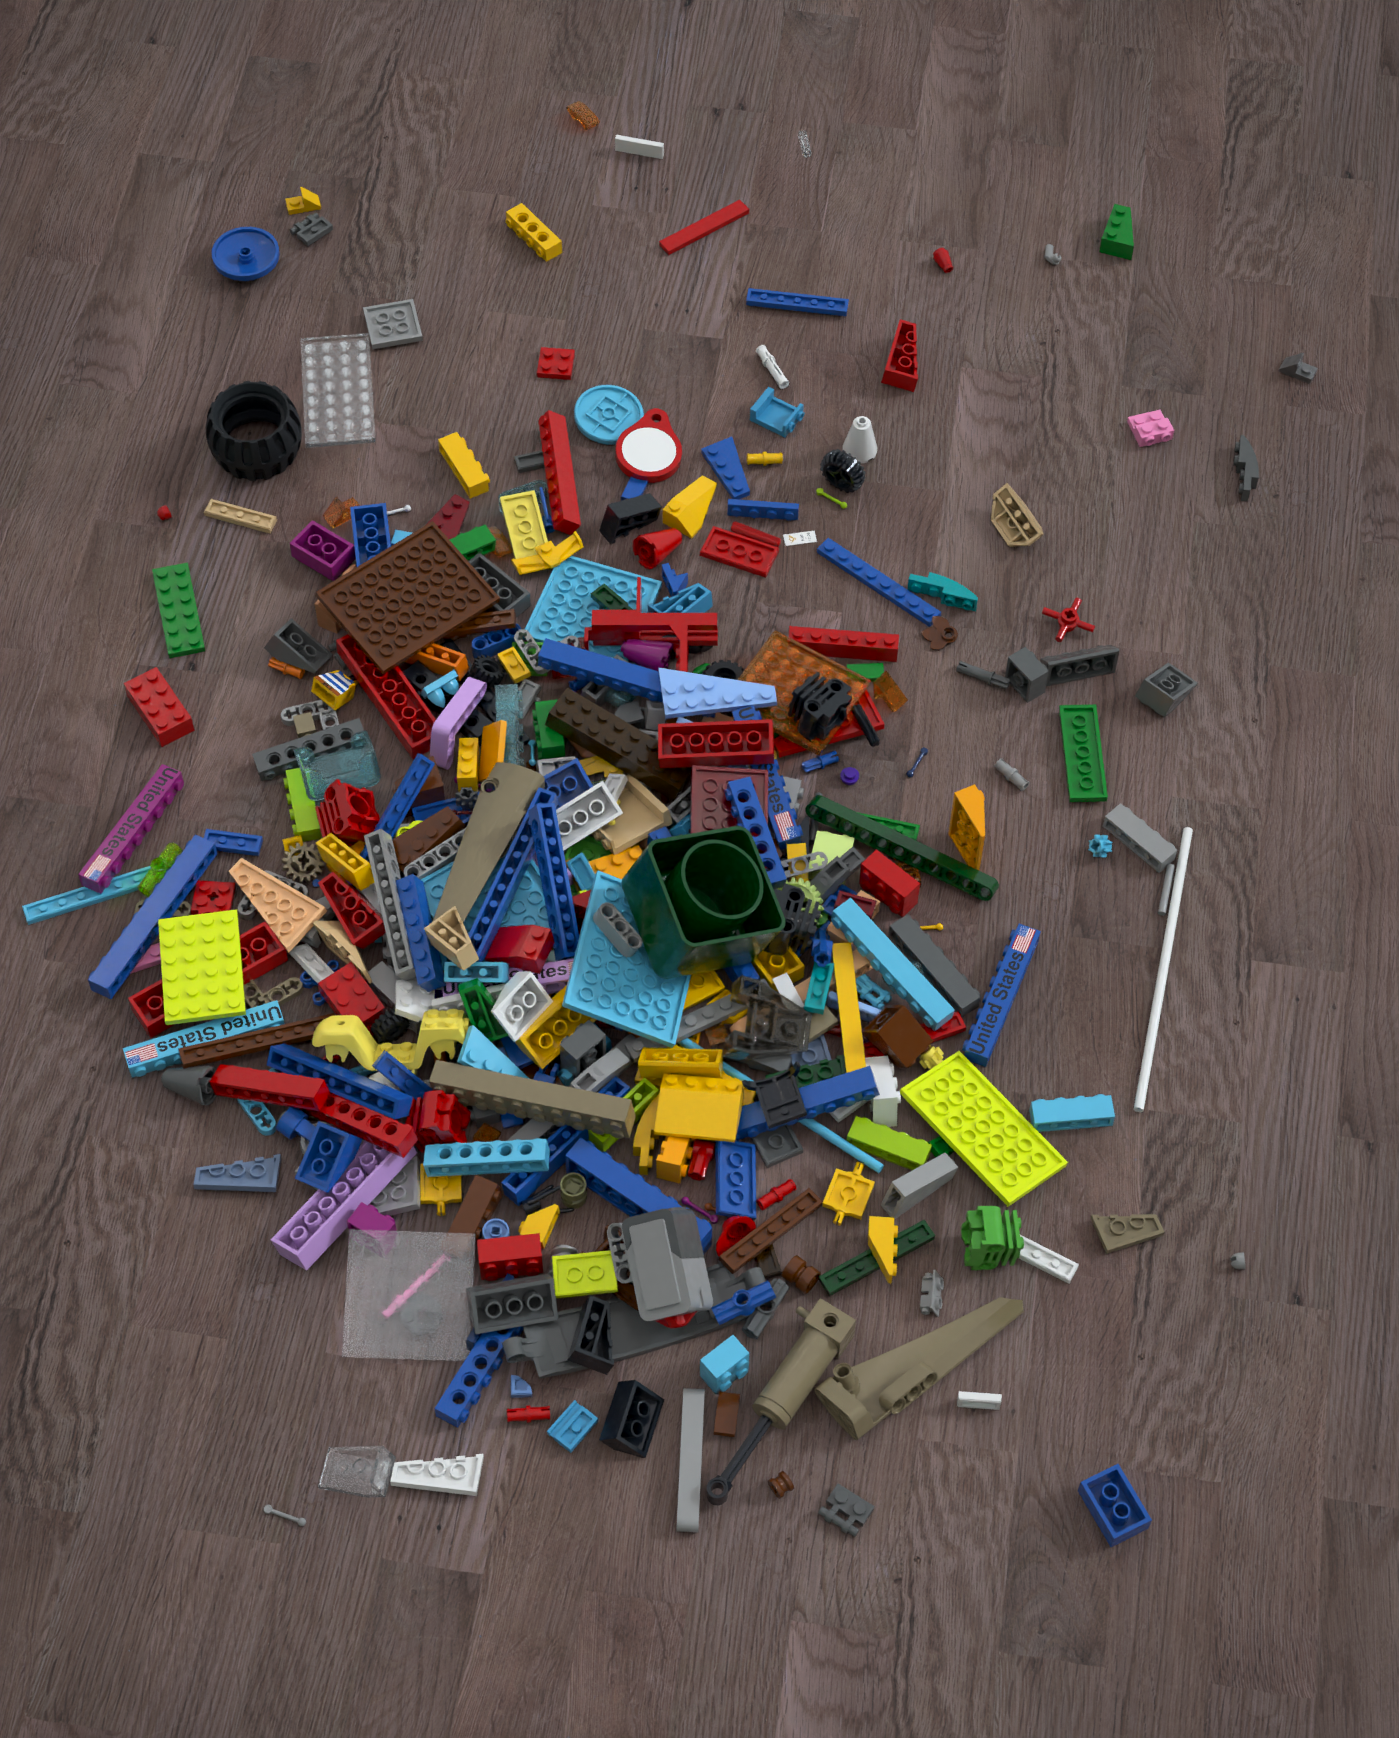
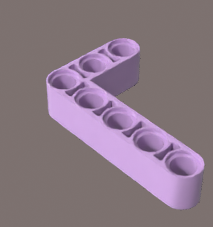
M468 677L434 722L431 730L430 756H434L438 767L446 770L451 767L454 757L455 735L483 698L487 689L486 682Z

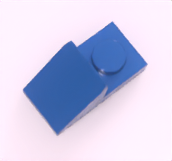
M669 563L662 564V578L670 596L673 597L678 594V591L686 588L688 573L676 576L675 570L670 568Z

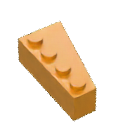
M665 1137V1141L661 1145L660 1155L658 1154L656 1159L657 1178L681 1183L682 1177L687 1175L688 1165H686L687 1159L692 1158L693 1147L691 1145L695 1138Z

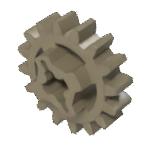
M304 842L303 846L296 843L295 848L289 846V852H284L286 858L282 859V863L286 865L283 866L282 870L288 871L286 877L292 876L293 881L299 879L300 884H302L303 880H306L307 884H309L310 878L315 880L317 879L316 874L321 875L322 870L320 868L324 867V863L321 862V855L318 856V849L313 850V844L307 847L306 842ZM304 857V860H303V861H304L305 866H304V868L302 869V865H301L302 863H301V861H302V858Z

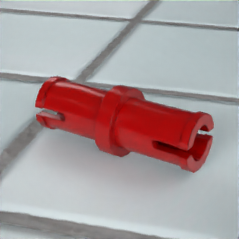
M788 1179L780 1186L771 1188L770 1192L757 1199L756 1203L763 1211L772 1204L781 1202L785 1196L797 1190V1187L793 1180Z
M528 1405L526 1408H507V1422L526 1421L530 1423L531 1420H550V1406L530 1407Z

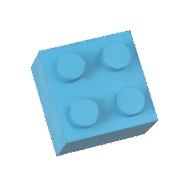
M734 1335L700 1359V1377L715 1394L719 1393V1391H726L735 1379L743 1378L749 1369V1352Z

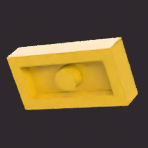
M514 646L497 654L499 661L514 684L531 676L529 669Z

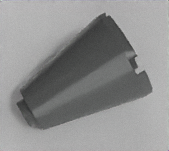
M194 1066L185 1069L183 1067L168 1068L162 1074L161 1081L165 1088L200 1105L209 1106L217 1097L210 1085V1080L217 1070L213 1066Z

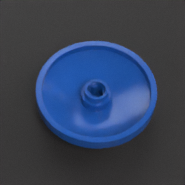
M239 227L229 230L216 240L212 248V260L217 271L227 278L238 281L255 280L267 275L275 268L280 256L279 246L273 235L256 227Z

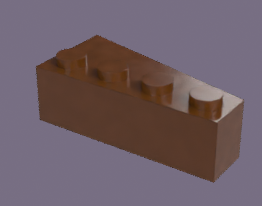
M448 806L392 839L398 867L404 873V869L408 864L467 826Z
M475 1175L440 1247L443 1254L463 1263H466L467 1259L472 1257L477 1240H480L482 1237L484 1224L490 1220L503 1197V1193L497 1183Z

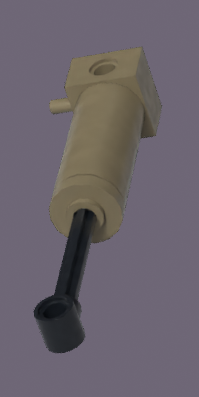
M821 1298L811 1312L801 1306L796 1309V1313L805 1318L803 1333L753 1403L752 1408L760 1419L721 1476L717 1475L708 1482L707 1499L711 1504L722 1505L727 1501L728 1492L733 1487L731 1482L771 1425L778 1429H785L832 1359L834 1357L839 1359L853 1339L856 1325L854 1318ZM715 1488H719L723 1492L719 1495H715L712 1493V1490Z

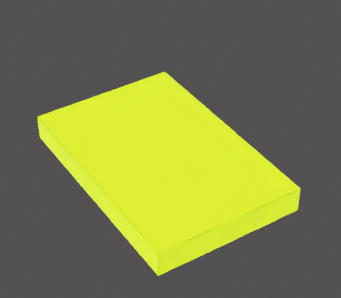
M610 1250L552 1256L556 1298L618 1292V1283Z

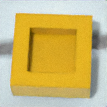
M301 835L282 839L285 851L289 852V846L295 848L296 843L303 846Z

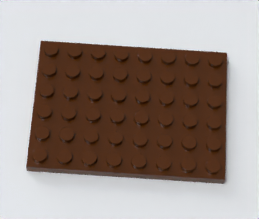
M433 521L318 590L315 595L382 674L387 673L500 601V597Z

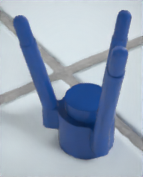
M540 487L539 491L544 515L542 516L546 533H552L555 531L553 529L552 517L548 514L543 488Z

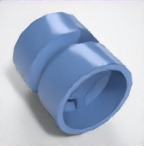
M499 1218L488 1220L482 1228L483 1239L510 1236L507 1223Z

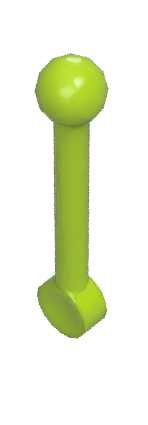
M822 488L816 490L817 495L827 497L839 504L842 509L847 508L846 502H841L823 492Z

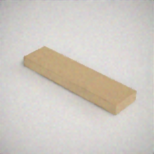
M214 499L209 501L204 511V515L207 517L266 533H271L277 522L276 516Z

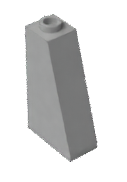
M943 1153L892 1181L881 1203L882 1208L891 1218H898L949 1182L955 1175L958 1166L946 1153Z

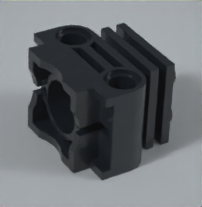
M818 672L812 677H807L802 686H797L794 689L792 701L788 706L790 707L788 716L792 717L795 714L793 720L796 722L799 720L798 732L810 742L816 737L823 741L828 737L833 728L840 726L846 719V708L852 700V697L848 695L852 690L849 685L836 678L830 679L825 683L826 678L823 676L819 679L820 673Z
M784 883L782 891L774 889V892L785 917V927L764 951L780 956L785 955L789 950L792 938H794L795 943L792 952L797 951L801 940L803 943L800 954L803 955L805 949L811 946L812 939H809L810 936L814 937L817 922H815V919L819 920L821 911L818 910L820 902L816 901L812 913H809L812 900L808 899L805 910L802 911L805 898L804 892L798 887Z

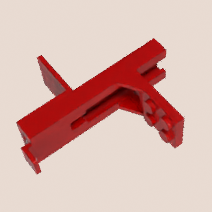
M637 577L636 610H592V627H585L584 632L585 650L588 651L589 641H593V646H622L623 642H627L628 639L670 642L673 644V650L676 653V670L688 672V646H718L717 613H642L641 577ZM668 634H674L676 637H662V636H665V635H668Z

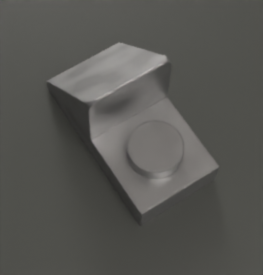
M1304 353L1285 358L1278 372L1310 384L1318 368L1302 362Z

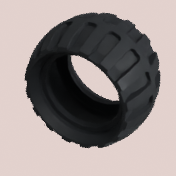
M244 381L241 384H233L216 396L215 402H212L207 414L205 427L209 449L218 464L236 478H244L249 481L270 479L278 473H283L297 456L302 437L300 418L290 398L274 385L271 386L262 381ZM251 422H269L278 426L274 433L257 440H238L229 436L235 428Z

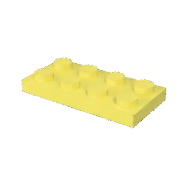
M535 490L500 497L514 558L519 559L537 555L535 547L548 542Z

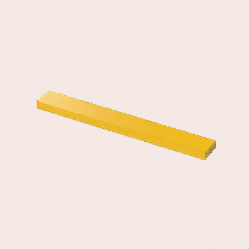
M850 942L833 943L832 947L846 1073L866 1067Z

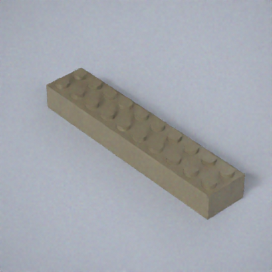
M436 1060L429 1080L433 1091L443 1090L446 1094H455L463 1106L471 1105L480 1110H495L499 1114H514L518 1118L529 1117L538 1122H553L557 1126H572L574 1129L581 1131L584 1129L592 1130V1132L600 1135L604 1133L611 1134L619 1139L623 1137L630 1138L636 1117L631 1099Z

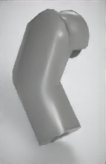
M1047 244L1045 246L1044 258L1053 265L1059 264L1061 256H1057L1058 253L1053 254V245Z

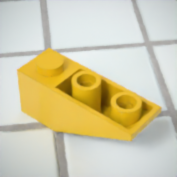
M869 1216L868 1246L887 1282L891 1284L892 1276L897 1274V1264L893 1263V1257H897V1244H894V1238L898 1237V1226L894 1225V1218Z

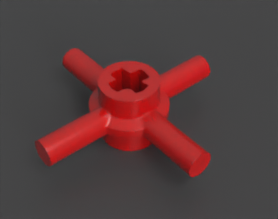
M1075 598L1071 608H1065L1061 613L1046 607L1043 608L1042 614L1058 621L1060 630L1055 638L1057 642H1062L1066 632H1071L1076 627L1093 633L1095 626L1079 619L1077 610L1082 602L1080 598Z

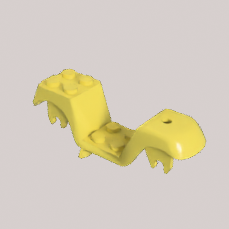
M431 1009L423 1014L417 1043L377 1044L358 1016L334 1015L323 1019L318 1024L313 1034L312 1045L315 1047L325 1045L326 1058L330 1063H332L333 1055L335 1054L340 1055L341 1061L345 1062L350 1051L358 1062L370 1071H377L372 1065L385 1050L416 1075L429 1046L438 1060L441 1059V1052L447 1051L450 1059H453L457 1042L463 1044L468 1027L472 1025L463 1010L449 1009L438 1011L437 1009Z

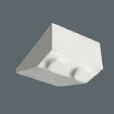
M531 971L517 972L504 986L491 1013L513 1042H516L549 1007L553 1000Z

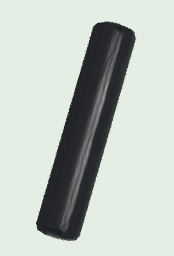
M860 704L853 705L852 713L870 746H878L880 739Z

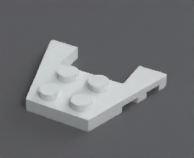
M417 978L409 981H404L403 979L396 980L395 1014L416 1022L422 1021L424 1012L433 1009L432 999H435V990L427 992L418 985Z

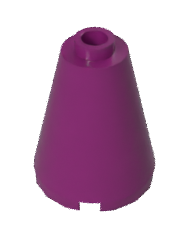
M628 639L627 642H623L621 647L623 657L639 666L659 671L658 668H668V661L673 651V644L663 641Z

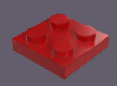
M541 347L537 377L571 380L575 350Z

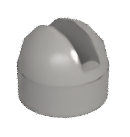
M1244 1252L1233 1254L1230 1258L1232 1267L1235 1269H1245Z

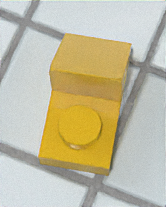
M300 187L301 196L285 199L289 215L321 209L318 195L303 187Z

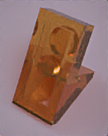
M335 497L323 517L332 528H335L351 519L350 507L360 505L353 497L344 502Z
M887 671L873 682L874 698H882L892 712L897 711L908 701Z

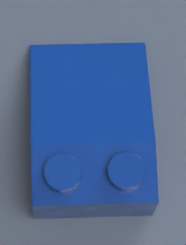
M318 1121L295 1179L329 1193L355 1159L363 1139Z

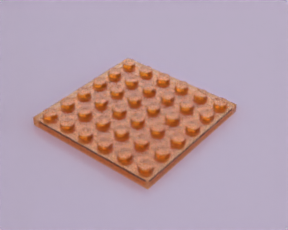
M774 630L738 680L775 686L777 706L755 708V710L760 711L762 720H773L775 733L820 756L840 726L833 728L823 741L816 737L810 742L803 737L797 730L799 720L797 722L793 720L795 714L792 717L788 716L790 708L788 706L792 701L794 689L797 686H802L807 677H812L816 672L820 673L819 679L823 676L826 678L825 683L834 678L842 680L852 688L848 693L852 700L846 708L847 718L853 706L857 704L869 687L871 680Z

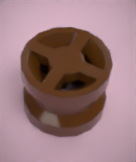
M784 1471L779 1472L776 1478L768 1480L769 1487L779 1499L784 1496L785 1492L794 1489L791 1479Z

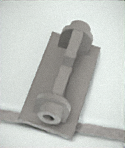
M933 1270V1274L925 1273V1276L922 1277L921 1292L928 1293V1295H921L920 1310L924 1315H928L933 1311L939 1317V1309L942 1308L941 1290L944 1288V1281L936 1270Z

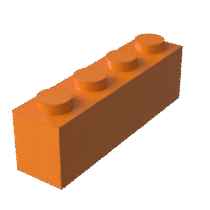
M435 643L404 661L413 664L418 660L431 672L442 676L455 670L458 675L456 680L459 682L469 670L466 654Z

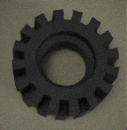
M481 655V657L478 656L475 659L469 673L474 679L486 682L488 688H496L500 685L506 670L502 664L500 665L501 662L499 660L495 661L496 658L493 657L491 659L488 655L486 657Z
M391 1009L390 1012L386 1011L384 1015L381 1014L380 1018L374 1021L375 1023L371 1025V1032L380 1044L393 1043V1040L397 1041L399 1036L402 1037L404 1035L403 1032H407L410 1023L405 1017L396 1015L395 1010Z

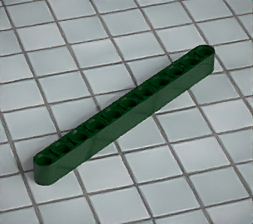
M814 796L805 807V812L810 818L983 901L991 900L999 888V883L995 878L824 796Z

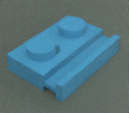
M574 1400L547 1430V1435L554 1438L557 1443L571 1453L598 1423V1418Z

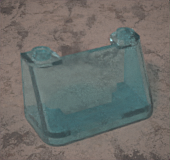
M367 730L358 732L351 737V748L315 757L312 749L309 747L293 749L302 782L310 800L324 799L327 787L336 779H339L340 783H347L359 789L374 786L380 781L381 775L375 749Z

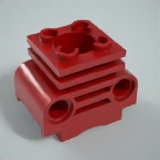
M336 779L325 791V802L322 801L320 806L315 807L322 837L324 838L332 833L347 846H353L354 842L357 843L358 841L365 843L364 835L373 832L380 820L379 814L375 809L373 791L367 790L365 787L359 789L347 783H340V780Z
M443 1090L428 1091L424 1093L423 1099L418 1097L416 1101L413 1098L406 1123L414 1128V1133L418 1138L414 1145L422 1153H425V1145H433L435 1143L453 1144L455 1142L467 1143L466 1132L462 1130L467 1129L471 1112L467 1107L460 1104L455 1094H446Z

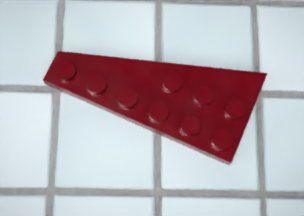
M454 494L427 524L433 521L448 539L456 537L460 533L470 502Z

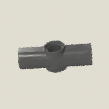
M774 1278L770 1283L776 1298L756 1307L742 1327V1331L752 1339L759 1338L769 1320L774 1317L776 1309L789 1290V1286L779 1278ZM767 1306L771 1309L768 1311H764L761 1309V1307Z

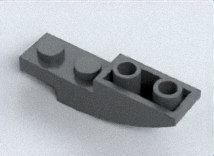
M1241 435L1239 442L1235 443L1234 452H1237V455L1234 456L1233 465L1236 466V473H1240L1239 480H1242L1238 489V493L1241 494V501L1248 502L1251 489H1256L1259 468L1250 442L1244 435Z
M854 847L850 848L840 858L836 856L812 879L810 886L814 885L816 887L815 891H819L821 894L818 898H821L824 902L831 894L833 895L838 890L837 887L861 867V863L865 858ZM806 901V902L803 903V905H802L803 908L806 907V904H807L808 901Z
M715 1036L711 1049H722L723 1059L748 1064L749 1068L770 1073L787 1070L792 1062V1057L781 1051L736 1036H732L731 1039Z

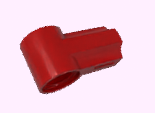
M695 1139L692 1150L693 1157L688 1170V1176L693 1180H705L709 1163L714 1157L715 1143Z

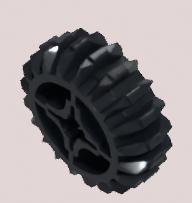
M837 449L828 452L820 463V470L823 472L822 475L826 477L825 480L829 481L830 485L835 486V489L844 490L846 493H853L863 485L866 479V472L863 470L864 467L860 465L861 462L857 461L856 457H852L850 453L847 454L845 450L841 452Z

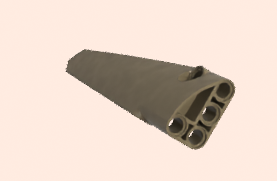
M495 763L489 776L481 784L480 793L456 854L433 921L456 906L464 923L499 859H503L511 846L538 787L545 788V778L541 774L512 763ZM486 789H493L494 791L491 792V793H488V792H486L485 790H486Z
M1000 1297L928 1334L851 1367L847 1363H840L833 1369L834 1376L828 1377L814 1391L839 1425L852 1438L859 1440L889 1414H898L1020 1316L1024 1312L1023 1300Z

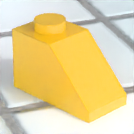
M554 1204L528 1215L526 1220L522 1221L519 1226L518 1232L520 1235L540 1233L541 1248L544 1249L560 1214L559 1206Z

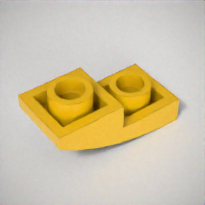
M806 843L787 844L788 859L807 855ZM803 860L796 861L795 869L803 871L806 868V863ZM789 862L788 870H790V874H793L792 862ZM808 873L794 876L797 882L799 878H802L804 883L807 880L809 881Z

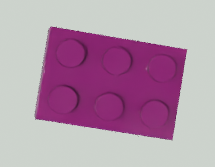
M313 520L289 543L293 558L332 581H335L356 559L355 547L352 543Z

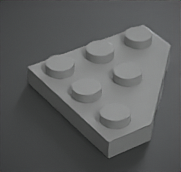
M418 1156L413 1157L370 1203L382 1215L391 1216L420 1209V1160Z

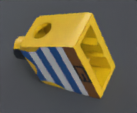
M336 670L315 676L311 692L333 710H337L353 699L358 681L353 675L347 677L341 671Z

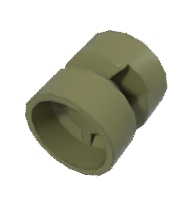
M575 1172L564 1175L560 1182L562 1203L568 1208L577 1209L582 1207L587 1200L585 1178Z

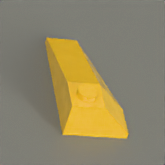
M702 475L673 497L663 508V523L679 530L682 534L692 539L703 526L704 518L708 512L717 483Z

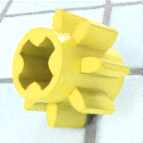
M929 1045V1049L925 1053L920 1054L919 1058L921 1060L919 1063L924 1069L927 1067L932 1069L943 1061L944 1057L942 1055L944 1053L939 1047L935 1048Z

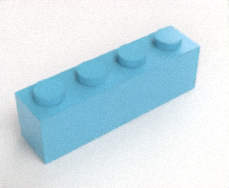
M1098 1094L1094 1097L1077 1096L1070 1099L1062 1097L1054 1100L1038 1099L1031 1102L1029 1110L1031 1124L1038 1132L1113 1126L1115 1119L1111 1095L1105 1096L1103 1094Z

